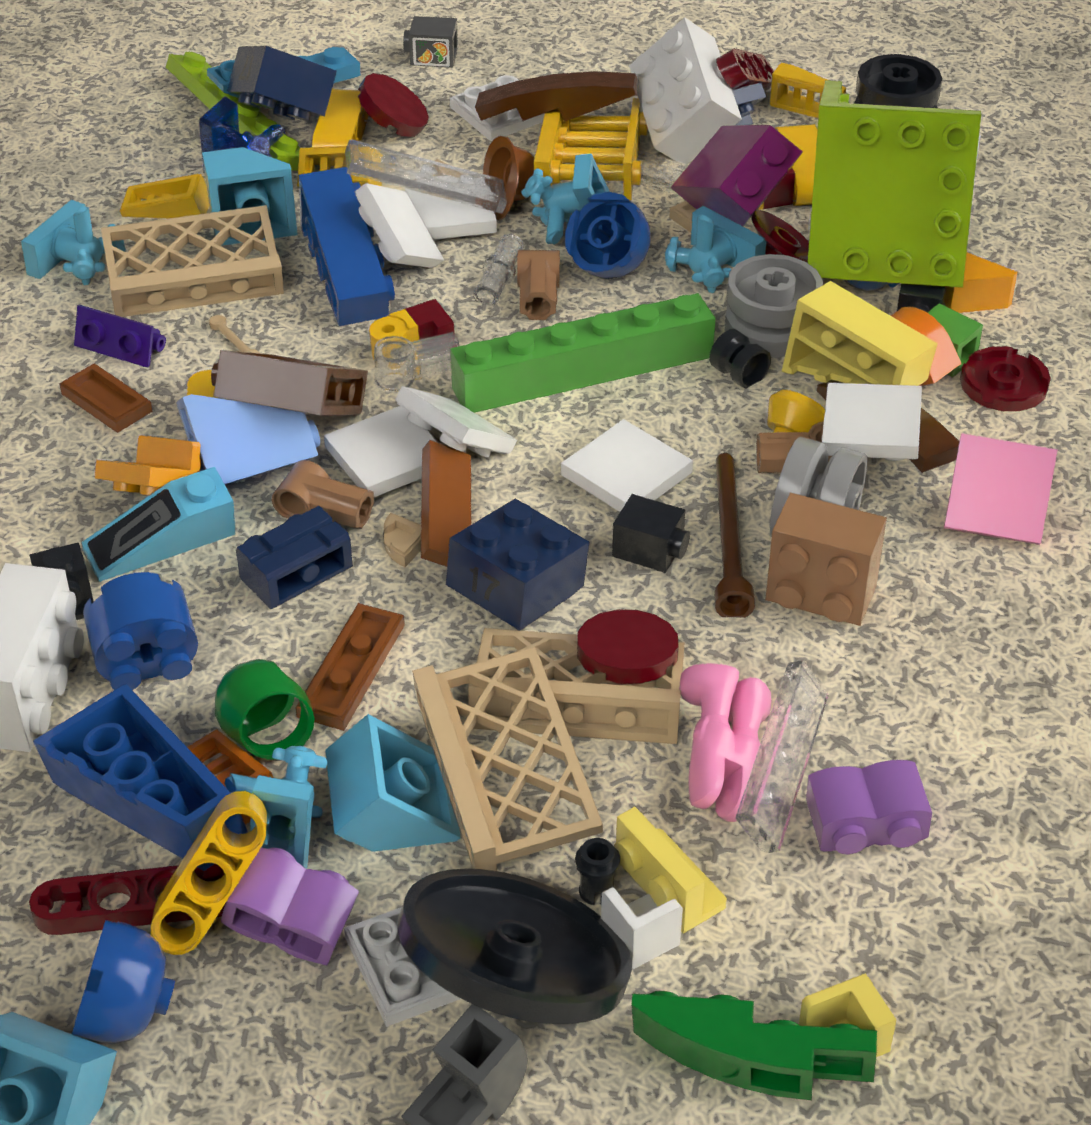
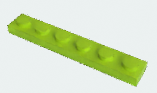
M185 52L184 55L169 54L165 68L253 151L290 164L291 171H298L300 150L298 142L279 129V125L275 121L268 119L260 109L238 103L239 98L224 93L207 76V69L212 67L206 62L204 56L195 52Z

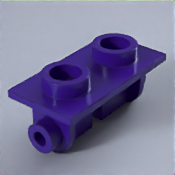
M77 305L74 346L147 368L150 366L153 351L161 352L165 347L166 337L161 335L159 329L154 328V326L83 305Z

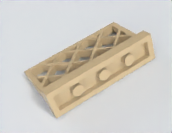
M267 205L101 228L114 312L117 316L126 317L284 294L282 266L276 250ZM261 221V227L253 235L238 229L243 223ZM214 228L220 231L211 241L197 235L201 229ZM171 233L178 237L169 247L156 241L162 234ZM229 237L244 243L235 253L221 247ZM130 239L136 242L127 253L112 246V241ZM188 242L202 249L193 259L179 252ZM146 248L160 254L151 265L137 258ZM253 249H256L268 255L265 257L245 259V257ZM212 254L226 261L203 265ZM170 260L184 267L161 271ZM128 266L141 272V274L118 277Z
M484 628L476 663L501 656L492 649L493 645L514 647L518 651L536 647L569 736L677 744L681 698L679 686L681 673L683 672L685 642H679L678 661L674 667L672 664L667 667L664 676L641 684H617L606 680V674L596 669L594 675L588 673L579 678L569 672V670L582 665L577 658L578 635ZM550 650H562L568 655L554 661L545 653ZM518 669L508 672L501 683L525 693L534 678L531 672L525 674ZM469 683L468 705L474 708L485 689ZM537 692L535 698L541 700L540 694ZM494 694L484 712L508 722L518 704ZM528 708L517 727L531 733L543 734L550 721L547 716ZM476 723V725H475L474 728H473V729L492 730V729H490V728H488V727H486V726H483V725H481V724H479V723Z
M536 647L436 674L433 665L412 670L416 700L473 869L497 871V864L603 833V823ZM528 666L534 678L525 693L501 683L508 672ZM471 683L485 690L473 708L453 699L450 688ZM537 692H539L541 700L535 698ZM494 694L518 704L508 722L484 712ZM528 708L549 718L550 723L542 737L517 727ZM459 715L467 718L463 725ZM476 723L500 733L489 752L468 742L467 737ZM554 734L558 744L551 742ZM510 737L534 747L524 767L499 757ZM544 752L565 761L567 768L558 782L533 772ZM475 760L482 762V765L480 766L479 770L477 768ZM492 767L517 778L506 797L491 792L483 786V781ZM570 780H572L575 790L567 787ZM526 782L551 793L540 813L515 802ZM563 798L581 806L586 819L565 825L549 817L559 799ZM490 805L499 808L495 816ZM508 813L533 824L526 837L503 843L499 827Z

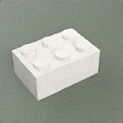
M685 17L629 65L631 73H636L638 78L637 94L653 147L681 165H687L721 126L736 125L742 120L732 88L724 80L716 63V59L721 55L715 38Z
M5 563L0 573V749L31 752L34 745L33 740L37 738L38 734H45L48 730L51 719L50 707L55 696H61L66 689L68 680L67 669L72 658H79L82 653L84 632L82 628L77 626L75 617L76 596L74 592L69 590L65 570Z

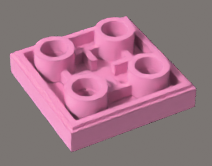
M961 433L944 529L1040 545L1058 449Z

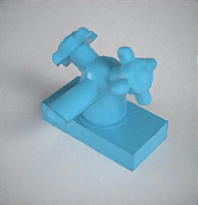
M591 153L575 156L573 181L550 185L553 179L550 176L543 177V171L535 169L533 176L528 179L525 188L521 191L524 197L528 198L531 196V202L534 205L539 204L540 198L544 202V207H534L532 214L540 217L541 221L547 225V244H557L563 236L564 222H569L571 214L576 209L580 211L589 203L586 199L594 194L610 192Z
M70 200L21 241L26 273L29 276L41 279L60 261L67 260L71 263H64L63 270L65 272H73L75 277L82 280L83 285H89L95 272H103L106 265L103 262H99L102 255L105 254L102 237L96 238L93 236L90 210L83 203ZM124 240L112 241V246L124 252L126 251Z
M702 206L692 212L691 245L693 247H681L679 237H672L665 251V262L669 270L673 272L677 270V263L689 265L695 272L692 275V280L695 283L703 282L708 292L714 293L716 287L722 284L725 278L729 277L731 268H721V266L728 264L735 267L739 262L750 257L765 255L766 241L751 230Z
M290 746L287 749L276 748L273 751L272 758L288 763L284 778L276 779L261 775L253 778L230 773L229 777L225 779V786L231 793L247 791L255 794L263 801L267 810V826L262 848L285 850L307 869L311 817L320 818L323 815L321 807L312 805L314 801V786L307 781L310 766L326 768L327 759L316 755L312 749L304 746ZM252 818L250 820V831L256 826Z

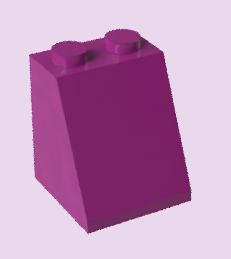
M771 125L721 126L674 182L671 189L696 210L705 206L744 227L754 212L759 209L782 181L803 151Z

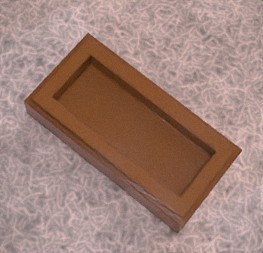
M95 363L59 383L63 396L117 433L153 412L150 400Z

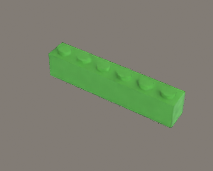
M699 293L656 303L641 304L633 308L611 313H601L575 321L556 323L552 326L526 332H515L508 336L490 340L471 342L467 345L450 348L452 389L459 403L475 413L709 359L710 351L714 344L716 318Z

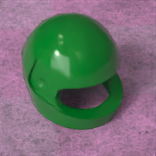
M255 659L237 664L224 674L216 688L215 716L220 728L231 739L253 755L266 760H278L272 758L274 749L304 746L310 738L314 728L315 717L309 698L303 689L288 677L274 661ZM295 697L299 699L301 706L300 719L296 728L288 737L273 744H258L250 740L248 736L281 722L290 711Z

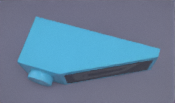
M215 467L168 482L81 542L82 549L98 581L101 582L235 535L234 501Z

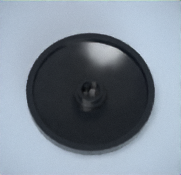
M452 869L430 874L417 881L408 890L398 918L397 930L400 943L411 961L426 976L448 992L475 1006L518 1020L561 1025L583 1023L598 1019L614 1010L620 1003L632 972V959L626 944L601 919L598 913L560 890L514 874L484 869Z

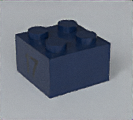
M269 46L238 47L227 92L238 95V103L257 109L261 107L274 109L273 115L295 121V118L309 121L310 116H325L337 71Z
M515 498L450 537L446 585L520 631L570 598L584 586L590 542Z

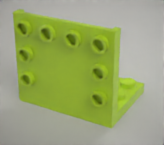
M825 80L819 105L808 264L818 271L821 278L963 288L981 111L850 104L849 94H842V81Z

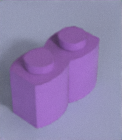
M888 760L874 763L862 769L840 766L826 768L808 775L806 801L820 851L854 854L874 844L905 848L929 837L932 811L915 762Z
M261 847L226 901L221 922L246 937L275 944L281 950L296 958L327 966L350 916L359 891L350 885L344 876L337 872L306 869L285 850Z

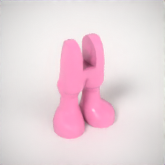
M713 663L696 664L686 668L681 673L679 686L682 699L689 704L701 706L702 710L701 718L697 722L693 734L688 781L690 803L696 808L707 809L716 801L717 815L725 821L736 822L743 817L751 796L755 770L759 763L761 750L758 730L760 723L765 721L770 714L771 691L764 682L757 678L750 677L738 682L739 671L735 667ZM728 721H730V722L732 723V730H731V728H730V726H729V722H728Z

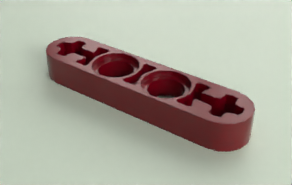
M733 48L716 59L720 73L730 88L735 90L757 83L762 84L764 91L771 88L774 70L764 55Z
M214 864L205 871L198 867L194 869L200 879L208 882L221 879L225 875L223 869L217 864ZM179 865L58 878L46 881L37 886L30 896L29 905L34 924L41 932L48 935L103 930L105 920L116 923L119 921L132 926L151 925L154 908L158 900L157 896L164 890ZM123 893L130 897L126 905L119 909L107 910L100 907L101 901L108 895ZM83 897H87L90 910L82 911L81 907H84ZM54 902H65L61 905L60 912L50 913L49 910H52ZM225 905L223 906L217 917H222ZM181 911L171 912L164 917L166 923L193 920L187 913Z

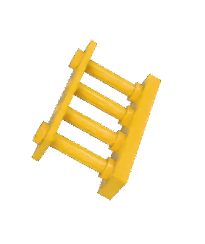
M633 98L630 116L581 115L564 122L558 108L545 113L534 158V170L541 169L543 177L550 176L553 179L550 185L561 183V180H573L575 164L564 163H575L576 155L591 153L604 180L623 181V195L627 199L632 200L633 186L641 185V161H637L640 136H647L648 133L646 120L643 112H641L639 98ZM592 147H625V148H592ZM605 164H623V165H605Z

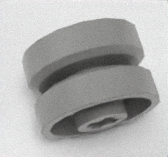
M767 254L753 256L739 262L729 273L725 332L729 329H736L749 338L750 344H758L770 352L771 357H785L797 301L823 285L820 274L805 261L786 255Z
M804 437L797 438L787 455L775 491L770 518V536L772 537V530L790 492L859 510L867 473V455L841 447L828 462V451L823 442Z

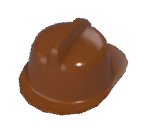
M498 136L493 139L486 152L483 166V176L494 214L498 221L506 217L513 202H520L526 199L521 191L534 173V156L528 150L514 146L510 139L505 136Z

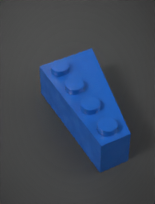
M348 167L299 175L301 231L304 237L308 236V249L311 256L316 257L317 272L321 281L325 280L326 295L339 326L389 316V301L395 300L392 278L390 275L384 276L382 272L384 268L383 254L378 244H373L371 239L374 237V230L362 219L359 213L361 204L355 195V191L361 187L360 183L352 182Z
M126 683L33 740L54 784L182 859L218 803L226 795L231 794ZM241 814L230 816L224 822L231 832L237 834L248 833ZM203 863L197 867L205 871L213 866L214 863Z

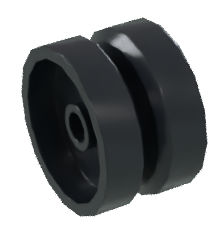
M887 54L870 58L860 66L856 83L857 97L854 104L938 108L937 103L940 97L943 78L938 68L916 56Z

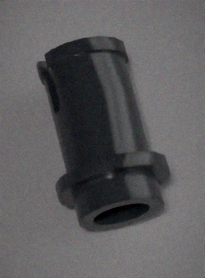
M592 838L587 840L577 850L575 865L580 872V898L590 905H595L596 892H600L601 904L602 892L612 887L614 888V874L620 866V855L618 850L608 840Z

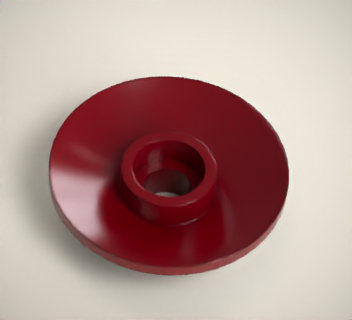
M762 210L754 212L751 220L758 234L766 241V255H786L808 263L809 241L799 231L769 212Z

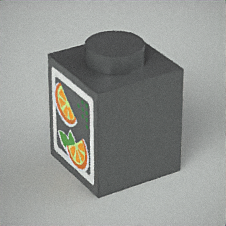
M414 16L410 30H405L403 36V50L410 54V65L454 67L458 51L457 18Z

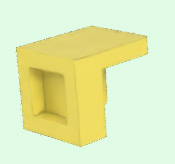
M866 973L808 995L802 1000L799 1018L800 1026L830 1027L835 1024L845 1023L855 1025L860 1029L877 1030L876 1057L890 1052L896 1018Z

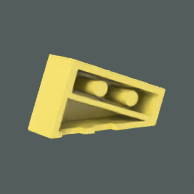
M829 281L798 299L781 372L794 374L799 371L814 375L816 381L824 383L835 380L853 384L919 386L928 380L938 343L834 282Z

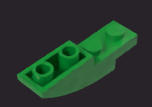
M668 991L632 994L633 1033L668 1057L713 1079L772 1096L811 1101L813 1078L874 1082L877 1030L860 1029L855 1025L845 1023L835 1024L830 1027L800 1026L789 1020H774L768 1024L754 1023V1001L739 1000L730 995L721 994L709 998L681 997Z

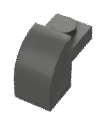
M471 1004L432 1049L442 1070L401 1117L406 1125H483L490 1116L497 1121L513 1101L525 1076L528 1058L520 1037L485 1010Z

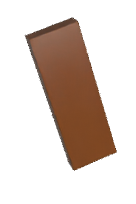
M429 440L422 449L421 558L447 567L450 537L471 525V455Z
M360 603L357 604L305 690L315 717L314 723L343 731L346 729L405 626L404 615ZM298 702L295 709L296 717L300 718L301 706L300 702Z

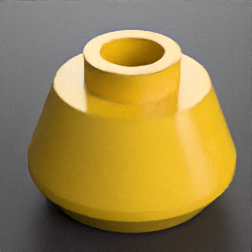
M783 389L772 394L769 398L767 425L773 430V433L809 432L813 425L824 422L825 409L823 406L803 394Z

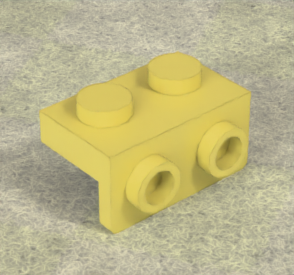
M636 807L617 816L616 843L614 847L619 852L620 865L647 894H650L657 906L672 899L677 900L683 908L681 932L683 934L726 908V896L662 829H656Z

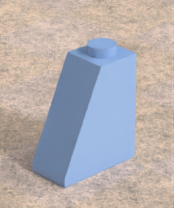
M193 394L184 396L176 402L188 441L199 442L201 445L200 471L215 467L225 485L318 456L316 447L320 446L318 429L313 420L307 421L304 412Z

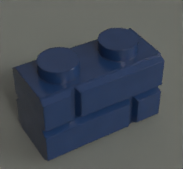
M320 506L303 514L293 515L280 526L262 535L251 536L236 548L239 577L270 609L353 567L351 539L348 532L336 521L333 522L332 517Z

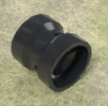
M729 329L720 335L713 344L709 361L713 367L722 373H730L734 382L747 389L765 377L770 368L772 357L770 352L760 345L750 344L749 338L740 331Z

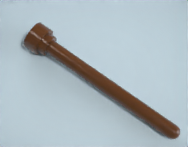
M724 452L716 458L723 579L714 590L715 609L721 617L746 618L755 608L754 589L751 583L743 577L734 458L731 454Z

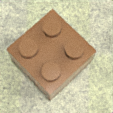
M790 492L772 530L765 600L778 603L788 609L796 608L822 615L832 621H844L861 626L877 586L887 517Z

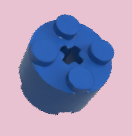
M139 572L123 575L101 586L102 595L93 603H91L89 598L85 604L83 616L95 666L99 674L110 681L112 689L115 690L126 683L134 690L145 679L163 675L168 680H177L184 678L192 671L191 661L198 649V639L181 585L173 579L172 585L161 581L159 574Z

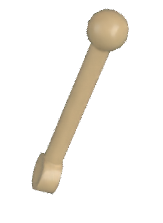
M215 315L209 319L210 328L219 330L241 352L260 353L256 349H250L226 326L227 322L224 316Z

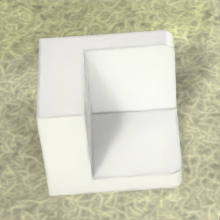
M612 887L602 892L601 919L626 944L632 959V970L680 945L683 908L676 899L657 906L650 894H647L626 904L615 888Z

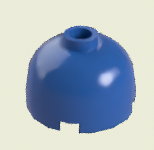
M604 192L594 194L586 199L589 203L580 211L576 209L572 213L565 230V247L568 254L588 274L605 279L623 277L637 269L646 258L650 246V226L644 213L622 194Z
M105 920L72 1031L73 1035L96 1043H121L130 1041L144 1032L154 1013L166 1015L175 980L164 977L166 972V956L159 942L149 933L127 923Z

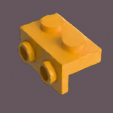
M140 435L138 438L136 463L96 460L95 479L113 481V490L138 492L142 495H151L170 481L200 472L201 445L195 441Z

